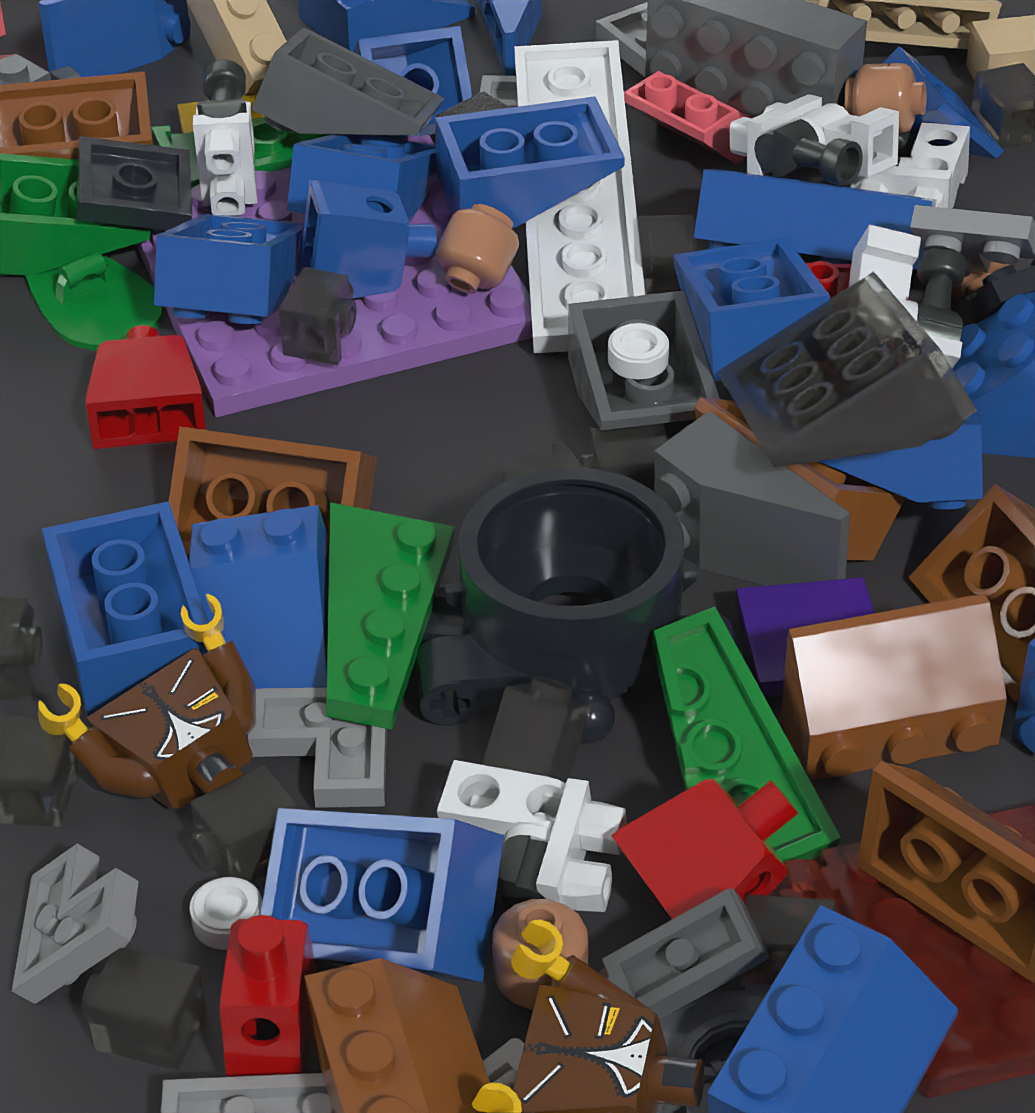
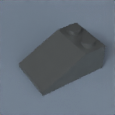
M303 27L275 51L251 109L263 115L267 124L284 132L295 131L299 134L418 135L441 108L445 98Z
M684 291L568 304V360L578 396L601 431L695 420L694 408L699 397L720 399ZM644 323L663 331L669 340V359L665 370L659 375L648 379H629L614 372L608 363V340L616 329L628 324Z
M711 411L705 413L654 450L655 493L669 504L678 517L684 533V557L690 562L695 563L699 569L764 586L846 579L850 512Z

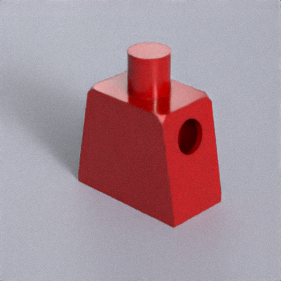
M139 325L128 331L126 339L105 341L98 345L86 394V409L93 449L175 442L178 440L180 426L206 430L201 386L183 337L178 335L160 336L155 328Z
M714 778L701 781L630 822L611 836L671 919L680 916L728 888L735 889L751 916L782 882L788 872L785 864L766 840L799 813L772 780L768 781L738 805L734 798Z
M257 915L248 919H238L231 924L220 997V1018L226 1077L307 1074L311 1031L305 976L317 973L308 923L301 920H277L272 916ZM262 1018L268 1019L278 1026L280 1033L271 1040H258L256 1023H262Z

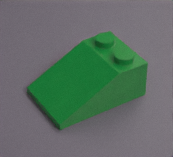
M0 153V276L35 275L59 268L96 251L104 254L150 239L151 229L118 224L100 225L92 221L77 220V159Z

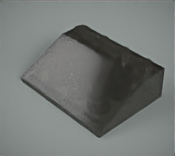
M875 272L870 273L717 371L774 467L921 447L930 440H940L950 436L961 427L965 418L977 411L939 346Z

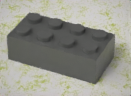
M648 0L645 79L660 71L673 76L676 80L704 94L713 96L718 101L739 112L753 117L763 114L766 107L774 103L787 104L808 94L822 97V106L837 104L845 109L846 82L848 78H855L857 71L863 65L867 20L804 0Z

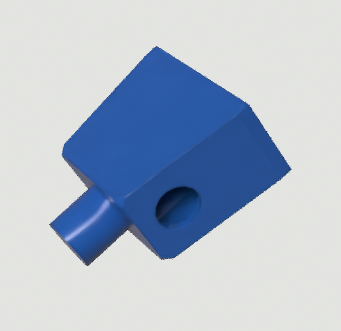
M309 181L299 263V273L309 304H322L394 292L402 283L405 258L434 257L437 238L433 223L409 224V219L399 194L391 190L325 181Z

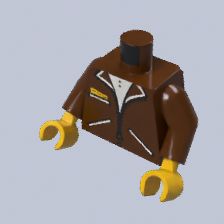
M205 594L211 612L214 614L212 621L208 624L197 625L189 619L185 606L183 605L181 608L185 632L191 639L203 642L208 652L202 655L195 647L87 717L90 729L80 720V696L70 685L59 684L57 688L59 698L71 710L65 715H53L48 711L46 705L39 700L38 718L43 730L56 736L67 735L72 741L68 749L105 791L139 799L154 797L169 809H179L203 793L212 802H227L234 798L243 787L244 774L240 768L248 764L253 755L246 735L251 732L256 724V686L233 640L226 643L221 633L224 628V617L220 602L214 596Z
M541 919L529 922L521 933L522 937L527 943L537 947L542 955L534 953L524 945H518L511 954L513 970L520 977L526 979H537L546 973L552 978L551 986L539 985L513 1090L501 1083L486 1084L482 1086L472 1101L473 1108L478 1112L656 1113L658 1104L698 1107L701 1103L704 1088V1066L702 1060L667 1056V1046L658 1015L576 956L571 955L566 959L559 954L562 952L563 947L562 935L550 922Z

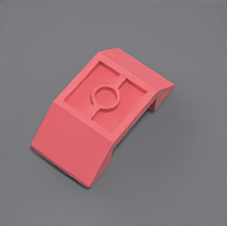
M657 71L624 92L625 103L656 124L735 164L746 158L730 151V125L732 121L739 118L747 117L752 119L754 118L753 116L739 112L718 101L713 96L704 94L676 80L673 76Z

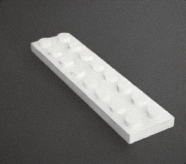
M618 40L514 47L518 106L596 96L625 156V166L525 222L534 353L568 351V304L645 295Z

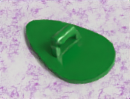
M98 251L59 268L35 275H25L31 295L44 320L59 338L74 347L97 351L98 345L105 341L126 339L128 331L135 326L147 325L156 329L163 318V306L154 305L155 288L135 272Z

